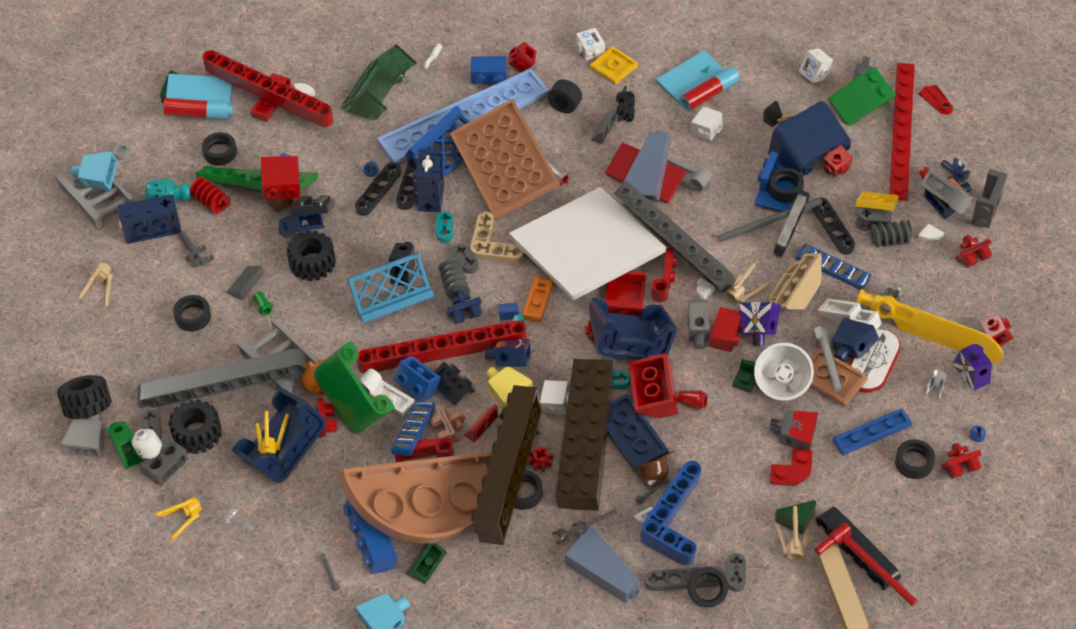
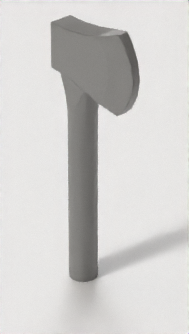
M818 326L814 328L816 337L820 342L834 391L840 392L842 387L831 353L833 351V344L828 332Z

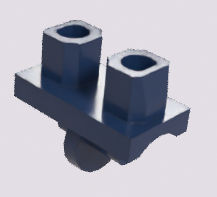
M457 291V297L451 299L452 304L456 305L448 307V311H446L447 316H451L454 324L465 321L462 313L464 311H469L471 319L481 316L480 305L482 301L480 297L471 299L469 293L463 295L461 291Z

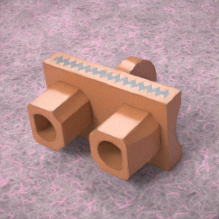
M442 406L436 408L438 414L430 419L433 426L437 430L443 426L446 427V429L438 433L439 438L447 437L456 443L462 441L456 427L458 429L463 428L462 423L466 419L464 414L456 413L454 410L450 412V417Z

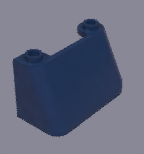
M819 101L779 124L774 129L768 154L770 155L771 151L778 153L777 162L784 168L795 169L804 176L811 173L813 162L825 155L829 150L842 145L848 151L851 147V139L829 106L823 101Z
M591 299L589 312L595 347L600 355L629 359H643L667 353L668 356L677 327L662 305L650 304L643 309L641 316L607 313L609 306L604 299Z
M280 387L272 398V406L277 410V413L269 422V437L274 438L277 443L286 413H288L289 419L281 442V450L276 451V456L271 452L266 456H262L258 451V439L252 442L247 438L240 439L231 450L238 457L276 483H281L287 479L326 426L324 417L305 400ZM264 430L261 432L262 441L264 438Z

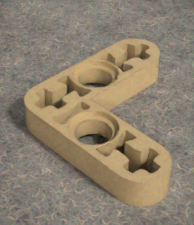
M489 212L479 214L470 246L474 256L480 259L512 263L521 262L524 258V252L517 245L490 242L494 227V216ZM485 219H488L486 222V227L483 226V221H485ZM485 233L487 234V236L485 238H479L478 234ZM494 250L502 251L499 255H495L492 252Z

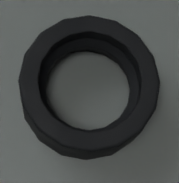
M224 132L208 135L202 143V152L205 160L217 166L230 163L237 155L235 139ZM223 143L230 146L226 152L220 154L209 152V149L216 144Z
M792 168L777 169L769 178V194L779 202H794L800 190L804 188L803 176ZM781 180H788L795 183L797 187L792 190H783L777 187L776 183Z
M188 295L179 299L174 305L173 314L175 322L184 331H199L210 322L211 312L209 304L201 296ZM189 307H200L203 309V313L195 319H184L181 317V313Z
M913 439L903 442L897 449L895 459L897 470L900 474L911 479H922L928 476L933 469L935 461L934 450L929 444L921 440ZM911 451L919 452L927 458V463L921 467L910 466L903 460V455Z
M525 470L522 482L533 484L535 486V493L526 498L517 497L514 508L519 510H527L537 506L543 495L542 481L539 476L532 471Z
M703 567L696 570L690 576L687 584L688 594L697 605L714 607L721 604L726 598L728 581L720 570L713 567ZM703 575H712L720 583L719 594L711 600L702 599L695 589L697 580Z

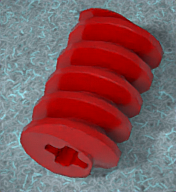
M204 177L197 178L191 185V197L214 214L221 213L229 206L230 196L216 188L215 185L211 184Z

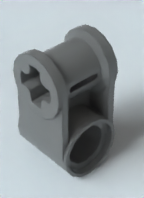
M861 207L858 210L855 226L859 230L868 231L872 224H875L877 227L879 223L885 225V223L889 222L892 225L891 212L889 210Z

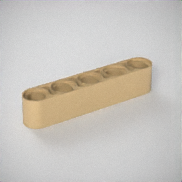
M833 544L821 555L815 552V556L820 561L818 564L822 575L826 577L827 581L825 583L828 591L833 595L834 599L832 601L835 609L839 611L841 616L839 619L843 629H869L867 619L838 545Z

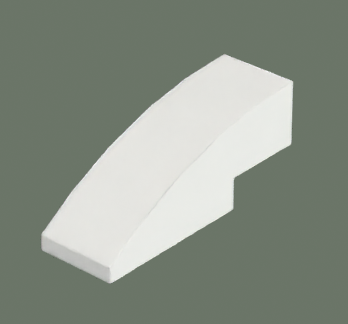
M827 298L818 309L819 314L839 325L843 318L874 325L876 330L882 324L877 311L861 309L860 304L855 302Z

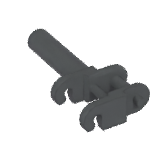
M184 231L178 233L180 239L191 252L186 256V260L192 262V268L198 267L200 264L203 266L214 260L213 255H210V259L207 256L201 257L199 253L207 249L205 245H202V249L200 246L196 247Z

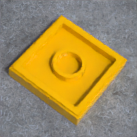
M612 46L593 61L589 68L616 85L637 68L639 63Z
M862 191L856 200V206L893 211L898 203L899 196Z

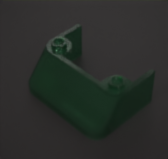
M395 44L369 63L340 108L346 113L368 120L378 119L387 110L382 101L392 86L396 83L400 84L406 77L404 75L405 72L416 65L417 62Z

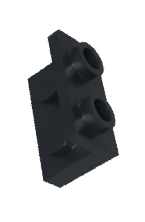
M443 362L434 371L441 377L437 388L454 405L468 391L471 393L475 392L471 387L473 383L465 375L461 377L459 375L460 369L453 363L449 365Z

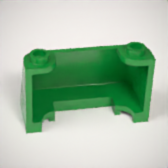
M349 341L315 368L314 377L350 432L359 433L388 415L395 406L385 395H377L372 399L370 398L349 366L358 358L357 348L352 341Z

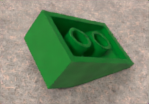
M873 67L827 99L845 125L849 127L887 104L895 94L877 68Z

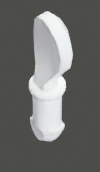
M441 44L435 46L429 55L430 57L424 62V70H427L429 64L438 58L442 49Z

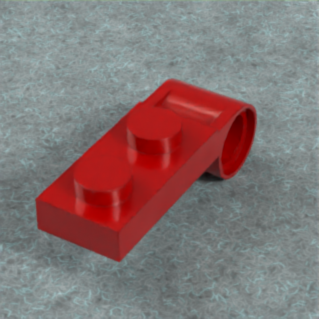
M275 73L270 75V77L286 85H291V79ZM260 98L251 110V116L268 121L278 106Z
M666 248L663 278L655 279L652 282L651 297L656 302L666 301L669 296L671 282L675 283L676 271H672V268H676L677 257L674 256V249Z
M447 437L419 440L411 456L394 454L396 463L436 455L437 458L455 455L453 441Z

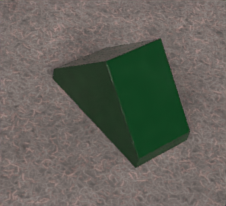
M815 500L777 509L775 522L793 530V506H797L798 533L803 535L815 514Z

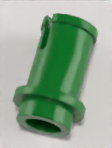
M262 291L256 292L253 295V300L258 306L259 313L263 315L270 314L273 305L267 301Z

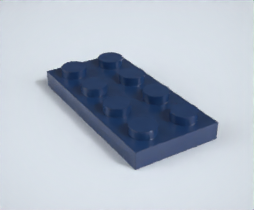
M628 393L611 401L608 435L632 470L669 453V450L645 416L635 412L634 401Z

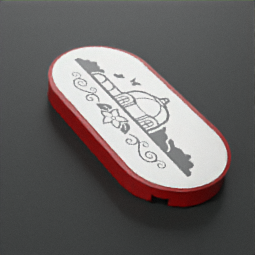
M877 329L876 332L879 340L860 359L853 358L850 366L868 376V380L859 389L860 392L871 393L872 391H878L885 385L901 347L898 337L889 330Z

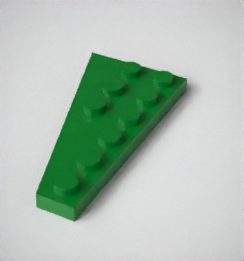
M204 166L203 169L196 172V179L204 177L211 182L262 190L261 169ZM299 172L300 190L318 179V173Z

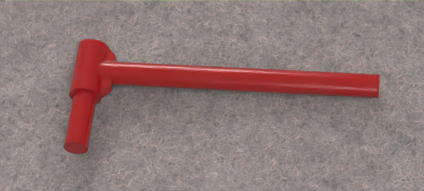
M843 522L828 535L827 539L814 549L818 555H821L833 544L845 543L907 603L913 607L918 602L914 596L850 538L851 528L847 523Z

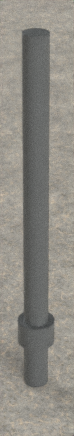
M821 198L808 201L803 213L821 205ZM792 208L717 235V238L720 242L787 218Z

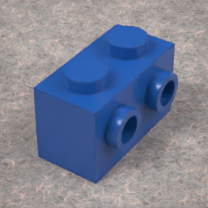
M471 56V84H498L506 80V56Z
M410 356L400 361L393 380L423 402L435 394L441 377L415 357Z

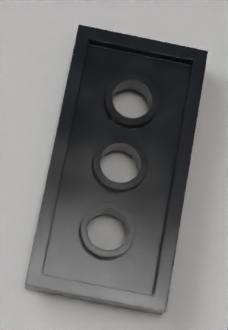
M322 195L317 199H312V196H301L290 206V214L329 213L335 206V198H330V195Z

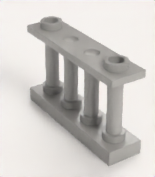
M63 174L56 177L59 188L97 230L104 227L102 220H104L105 216L117 210L118 205L135 201L132 193H127L115 179H113L111 191H105L91 200H86L84 196L95 190V188L84 187L81 190L76 189L75 185L81 182L78 177L67 179ZM116 193L121 198L101 211L94 209V206Z
M275 318L271 319L273 330L254 344H248L244 339L237 343L239 353L247 360L260 357L257 350L277 336H280L285 342L266 355L282 352L291 347L292 349L303 350L306 362L311 361L314 364L318 363V359H320L319 357H314L288 332L286 326L282 322L279 323ZM300 375L292 376L289 379L283 378L270 381L269 383L276 390L281 387L293 394V385L300 381Z

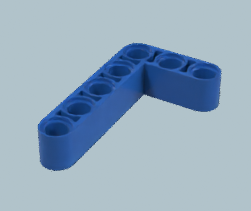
M688 461L683 465L643 522L640 539L645 545L681 565H689L693 562L697 546L692 540L669 528L668 525L699 481L702 469L701 465L696 461Z

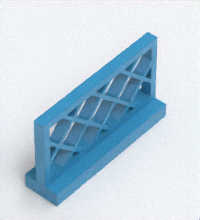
M418 252L347 278L358 311V317L363 323L434 297ZM416 258L418 265L415 271L406 268L408 262ZM394 266L401 268L397 278L389 275L391 268ZM404 270L413 273L409 283L400 280ZM378 272L383 274L379 285L371 281L373 275ZM416 275L422 278L423 286L417 288L412 286ZM387 277L395 280L391 290L383 287ZM359 279L366 281L362 291L355 289L353 281ZM399 282L407 286L402 294L394 292ZM369 283L377 286L373 297L365 293ZM381 289L389 292L386 300L383 301L376 299ZM363 295L372 299L369 306L361 308L360 301Z

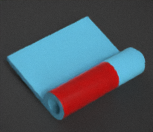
M704 50L656 79V82L689 112L739 81V72L733 67L723 69ZM709 66L708 73L700 72Z
M169 74L166 98H164V115L229 119V116H232L233 105H230L232 84L213 76Z

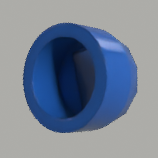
M374 161L367 162L363 168L365 175L369 177L375 176L378 172L377 163ZM370 165H373V170H374V172H370V170H371V166H370Z
M974 426L970 430L969 437L974 442H982L986 437V431L982 426Z

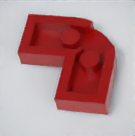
M792 449L791 466L771 464L770 484L798 486L799 483L804 482L811 475L813 450Z

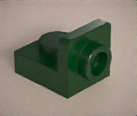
M741 360L740 369L732 383V387L751 393L756 383L754 375L755 362Z

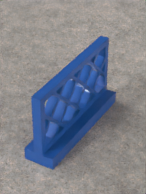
M456 105L407 151L405 156L409 160L413 159L415 161V156H418L419 149H432L433 143H441L443 174L445 177L463 160L461 154L457 153V146L454 140H444L445 132L456 130V122L458 120L464 125L469 123L460 113L462 110ZM444 144H453V152H444ZM445 156H454V163L445 164Z

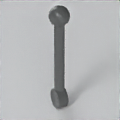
M666 477L664 481L655 485L644 495L637 496L636 502L643 504L646 497L663 484H668L669 478Z
M323 553L321 558L332 583L331 589L337 591L339 584L335 582L325 553Z

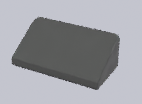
M612 108L604 115L591 141L603 144L616 121V108Z
M247 266L227 290V294L243 300L262 277V267Z

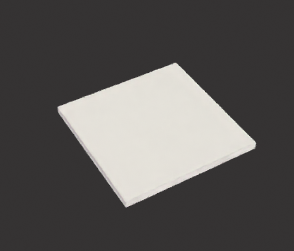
M601 187L509 233L510 239L573 301L666 252V247Z

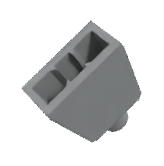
M98 414L86 419L73 420L61 443L65 454L102 458L105 429L103 423L98 421Z

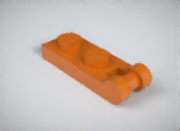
M535 276L523 311V318L525 320L541 323L554 286V281L551 278L546 280L542 279L541 276Z

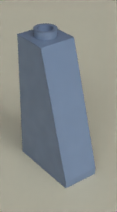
M662 130L649 132L624 182L628 181L649 201L659 202L671 143L668 133Z
M589 526L565 554V565L623 602L627 603L630 598L635 599L640 590L638 588L639 579L593 527Z

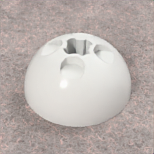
M778 343L766 348L759 355L755 364L754 375L757 385L765 395L775 400L789 401L800 397L808 390L813 380L814 368L809 355L802 348L791 343Z

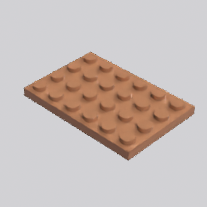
M513 98L450 133L495 220L504 217L560 186L558 179Z

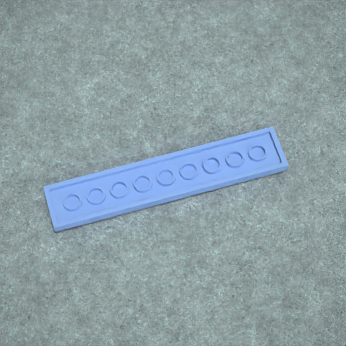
M529 69L378 137L377 141L389 159L400 164L409 160L405 156L407 151L456 105L462 110L460 113L471 122L512 98L520 109L548 96L549 89L535 72ZM460 120L456 122V129L464 126ZM451 132L444 133V140H452ZM433 143L432 149L441 145V143Z

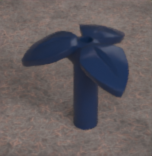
M954 157L952 164L947 160L941 162V166L953 175L948 178H954L957 182L960 179L964 182L970 176V171H964L965 166L963 162Z

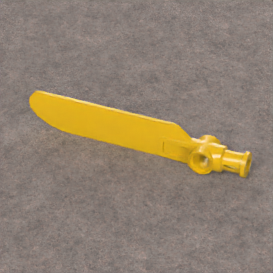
M861 289L857 297L856 303L870 308L871 311H877L880 318H892L902 331L957 351L972 344L980 345L983 347L985 355L993 364L1000 363L1004 353L1001 347L993 338L983 332L897 302L892 296L887 295L883 297L878 294L874 296ZM882 304L887 305L890 310L885 309Z

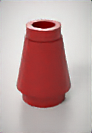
M680 390L677 396V402L698 410L700 408L705 409L708 401V394L704 393L703 390Z

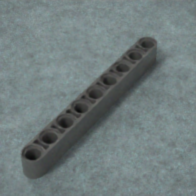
M291 349L142 383L137 387V405L140 408L145 406L159 407L300 375L306 370L305 352L301 349Z

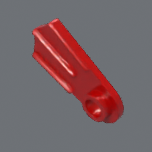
M937 85L924 86L918 93L939 113L948 115L953 112V106Z

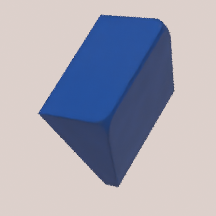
M517 302L498 304L500 321L512 320L515 315H519Z

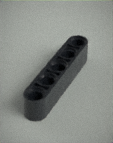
M832 506L816 518L817 525L822 526L827 535L843 522L847 523L851 528L850 538L896 581L901 578V574L896 566L839 509ZM845 543L838 545L847 555L849 554L853 558L852 560L861 569L863 568L867 572L866 575L875 584L878 583L882 587L881 590H886L890 587Z

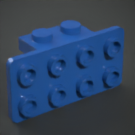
M771 151L769 158L764 160V170L760 171L757 181L760 182V188L755 199V205L782 212L792 208L794 202H779L769 194L768 185L771 174L777 169L784 168L777 162L778 153ZM781 180L776 183V186L783 190H792L797 187L795 183L788 180Z

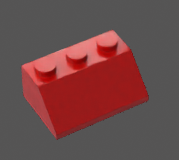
M667 353L628 362L635 412L656 418L679 414L673 370Z

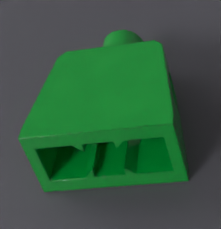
M125 421L112 423L107 432L125 470L143 462V458L137 454L132 446L134 434ZM123 445H129L130 451L126 453Z

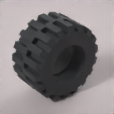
M306 231L303 234L301 232L298 237L294 236L292 238L293 241H289V247H287L289 267L297 278L299 276L301 280L308 278V281L316 278L317 281L320 280V276L327 277V272L331 273L333 271L332 267L335 268L336 258L333 242L324 233L319 234L318 231ZM311 253L318 254L314 257H304Z
M85 375L71 379L57 390L62 413L69 419H83L95 416L105 411L112 403L106 379L99 375Z
M199 399L195 402L188 400V403L183 402L180 407L176 406L174 408L175 412L170 414L168 423L172 439L185 448L187 453H190L191 450L193 454H198V450H202V453H204L207 447L212 449L214 447L213 442L217 444L219 442L218 437L222 435L218 412L207 401L202 403ZM193 423H204L198 429H186Z

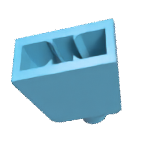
M112 152L84 155L81 166H72L71 173L73 177H78L85 187L111 191L118 160Z
M383 594L357 606L356 611L358 618L367 629H399L405 623L403 611L409 608L410 604L404 596L394 602L388 594Z

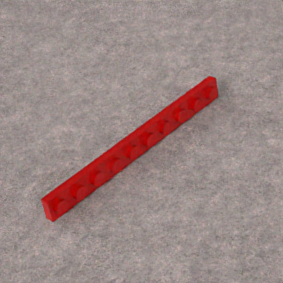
M897 62L889 194L898 195L899 201H907L915 64Z

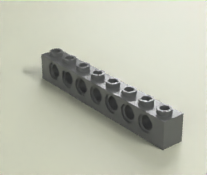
M625 181L613 193L620 204L670 248L674 249L681 258L722 294L736 281L733 274L628 181Z

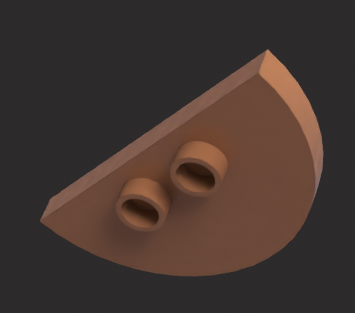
M491 451L343 469L338 477L351 505L374 528L386 535L406 542L436 543L461 534L474 523L471 520L472 512L477 508V495L482 491V479L484 475H487V462L489 458H492L493 453Z

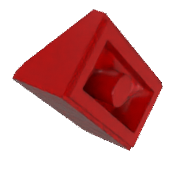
M494 404L488 408L463 436L472 442H476L498 418V406Z

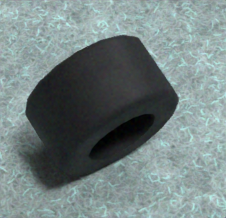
M561 79L553 85L547 99L555 110L569 114L574 112L581 102L582 92L575 83Z

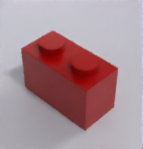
M723 307L719 308L710 336L711 348L732 352L734 346H738L740 340L738 332H742L740 311Z

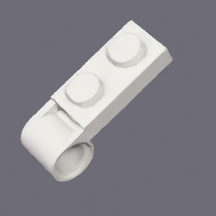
M368 369L359 379L371 398L377 395L387 396L395 406L392 411L401 417L415 404L413 398L384 382L380 374L373 369Z

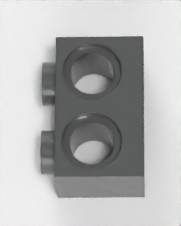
M168 437L162 442L160 453L152 459H144L140 465L145 476L159 486H162L189 458L186 449Z

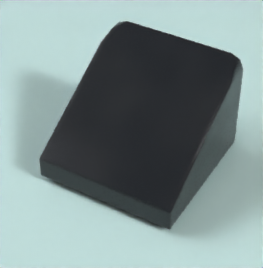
M774 101L764 110L763 122L771 127L779 123L777 119L783 116L777 101Z

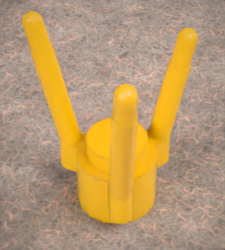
M267 410L264 412L263 441L259 423L255 424L260 455L266 456L271 452L276 456V451L281 450V442L289 419L288 413H286L277 443L274 438L269 437Z
M196 497L155 513L156 517H164L182 510L186 517L191 516L171 536V540H174L195 519L200 517L198 512L202 508Z

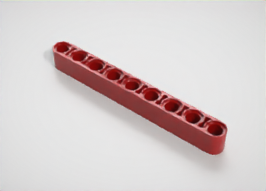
M208 50L203 53L202 59L206 72L321 127H329L333 124V113L329 104L214 50Z
M516 320L363 349L358 352V370L365 374L368 369H373L377 372L398 368L400 361L410 356L415 357L421 363L483 352L485 348H495L498 341L527 339L526 325L523 321Z

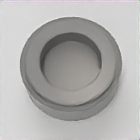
M124 143L116 145L112 150L113 155L118 160L127 159L131 155L130 146Z

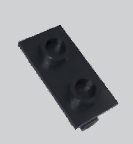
M624 86L622 91H619L616 96V102H618L616 115H618V122L622 119L632 122L635 118V108H633L635 106V95L632 91H627V86Z

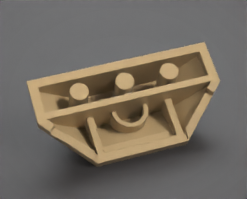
M804 254L801 260L794 263L783 274L768 297V301L781 304V309L805 310L821 284V254Z

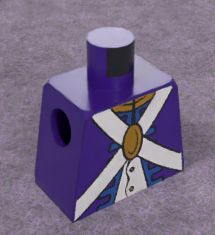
M775 302L739 303L743 334L753 335V346H764L765 335L776 334L781 304Z
M972 344L960 350L953 362L954 367L974 391L991 383L992 370L990 359L983 352V347L977 344Z

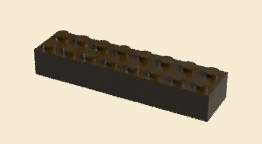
M573 359L555 496L558 508L599 511L615 376L613 360Z
M513 385L512 392L508 393V405L502 413L503 422L502 425L498 426V438L492 446L493 455L492 458L488 459L487 475L483 476V488L477 495V508L473 510L471 516L479 542L504 545L542 414L536 387Z

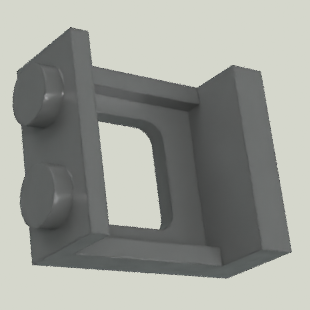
M989 169L982 197L988 198L989 201L977 198L971 223L976 224L978 227L990 228L1001 201L1008 174Z

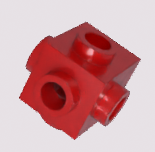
M523 42L510 50L508 64L517 71L523 72L535 64L537 51L526 42Z
M840 145L835 150H829L824 155L823 168L834 177L839 174L843 175L852 165L853 157Z
M999 313L981 322L984 328L982 332L993 338L999 346L1014 339L1009 329L1012 327L1006 317L1002 318Z

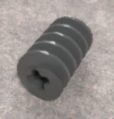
M903 220L899 224L895 221L892 225L889 222L885 223V225L879 223L877 227L875 224H872L870 228L872 242H876L877 246L881 247V242L888 246L889 241H891L892 245H895L896 240H898L899 244L902 245L903 239H905L907 244H909L912 237L910 221L907 220L905 222Z
M455 257L442 261L438 269L447 297L450 299L456 298L457 291H461L463 295L470 294V288L468 287V282H466L461 261Z

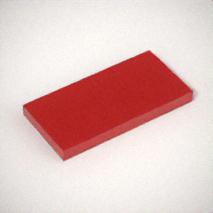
M622 142L605 174L624 182L640 150ZM668 162L666 163L660 200L668 204L670 203L686 174L685 170Z

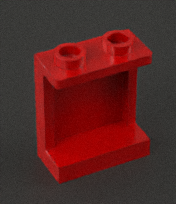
M298 156L261 157L263 199L300 198Z
M629 271L607 283L605 299L609 306L607 313L641 316L646 287L645 272Z

